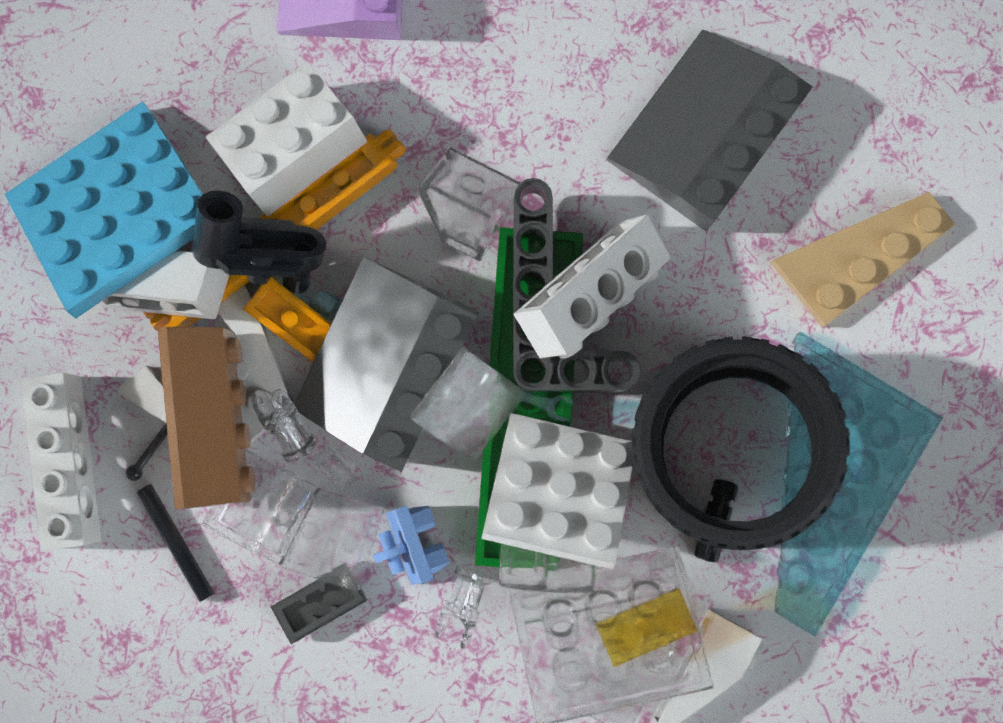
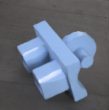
M406 505L385 513L392 533L389 530L378 534L384 550L373 554L375 563L387 560L392 575L406 570L411 585L423 584L433 580L432 574L449 565L447 553L441 543L423 549L417 533L435 527V520L428 505L410 509Z

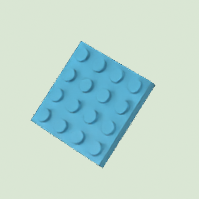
M142 101L14 187L5 196L66 312L76 319L194 238L198 199L204 193L151 110Z

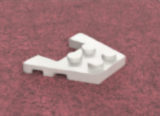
M244 285L220 304L218 314L241 340L242 361L241 363H236L238 380H243L246 389V405L241 406L242 423L248 424L252 443L292 410L294 402L277 358L274 357L264 325L243 310L253 297L251 291ZM145 365L116 391L124 398L166 423L163 382L151 367Z

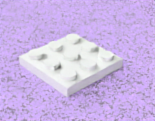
M510 413L481 539L613 570L618 554L634 461L632 441Z

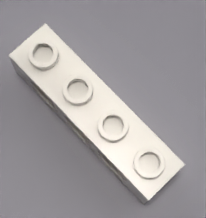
M648 215L620 221L513 315L539 358L559 356L561 359L568 358L583 347L582 341L590 333L599 331L609 323L608 316L616 309L622 308L633 301L635 298L634 292L639 287L655 280L660 274L658 270L671 257Z
M56 373L20 379L40 551L45 552L102 542L81 376Z

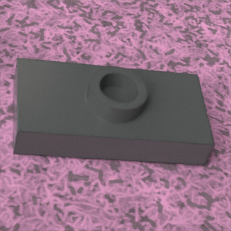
M347 562L270 607L290 644H293L356 608L368 599Z

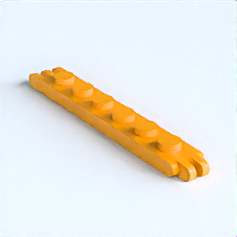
M391 129L383 131L377 137L374 134H368L365 136L367 142L271 215L267 217L264 213L258 219L291 220L297 226H307L317 230L391 174L398 166L396 160L406 152V146L400 140H397V136ZM229 275L221 303L250 281L248 276ZM143 312L145 317L150 319V324L156 331L157 328L191 327L201 319Z

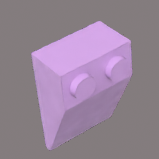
M280 0L279 35L400 40L403 0Z

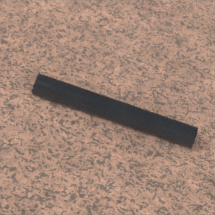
M147 485L137 491V495L199 603L215 594L153 485Z

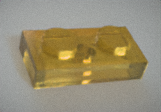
M674 588L595 623L613 667H617L698 631L679 588Z

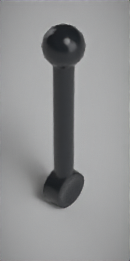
M167 423L136 464L126 469V477L129 480L137 481L142 477L143 467L168 435Z

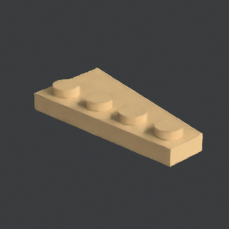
M928 192L772 260L770 264L818 324L824 327L952 228L955 223L931 193Z

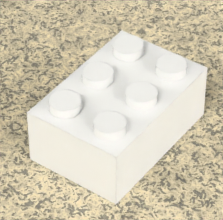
M308 61L206 136V139L248 195L267 217L367 142L353 116Z

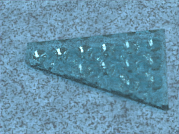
M799 332L792 342L794 344V352L804 357L803 361L808 365L814 364L818 371L831 383L829 388L832 393L836 392L847 417L844 420L845 427H849L850 456L846 459L848 468L841 489L833 498V503L823 516L809 526L807 530L781 543L780 561H778L777 568L779 583L775 598V613L816 637L943 417L803 332ZM791 401L788 404L786 432L788 447L783 477L785 492L782 497L781 510L796 497L806 480L811 463V441L807 425Z

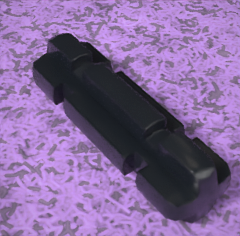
M716 479L710 494L714 498L712 502L708 501L705 513L730 521L733 508L729 506L731 501L735 502L738 485L727 480ZM697 541L694 554L701 560L717 563L722 549Z

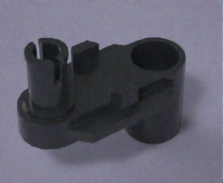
M209 191L198 199L192 253L200 264L209 268L222 269L228 275L248 276L252 284H267L270 277H283V286L295 294L297 282H300L299 294L308 290L311 271L319 268L322 264L326 249L325 238L319 231L307 226H297L291 220L242 218V202L235 195L226 191Z

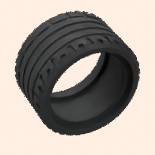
M733 336L723 337V339L705 341V345L701 347L695 345L682 354L677 355L673 358V363L669 366L665 365L649 383V390L646 394L642 395L634 418L636 421L632 429L634 466L640 484L650 502L672 526L685 535L701 543L721 549H763L798 536L814 522H817L834 501L833 498L841 489L848 468L846 459L850 456L849 427H845L844 420L847 417L837 393H832L829 388L831 383L818 371L814 364L808 365L803 361L804 357L799 353H795L781 344L778 347L769 344L770 340L762 338L756 339L742 336V340H733ZM727 378H745L765 383L784 394L796 406L807 425L811 441V463L806 480L796 497L782 510L769 517L752 521H729L708 515L688 503L675 489L667 474L663 455L664 436L669 420L686 397L694 390L710 382Z

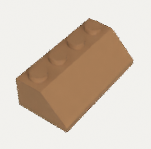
M224 327L157 328L175 510L251 501L250 492L255 491V475L252 466H247L245 449L251 446V436L248 424L242 423L241 406L246 405V389L243 380H238L236 363H241L242 361L239 338L233 337V332Z

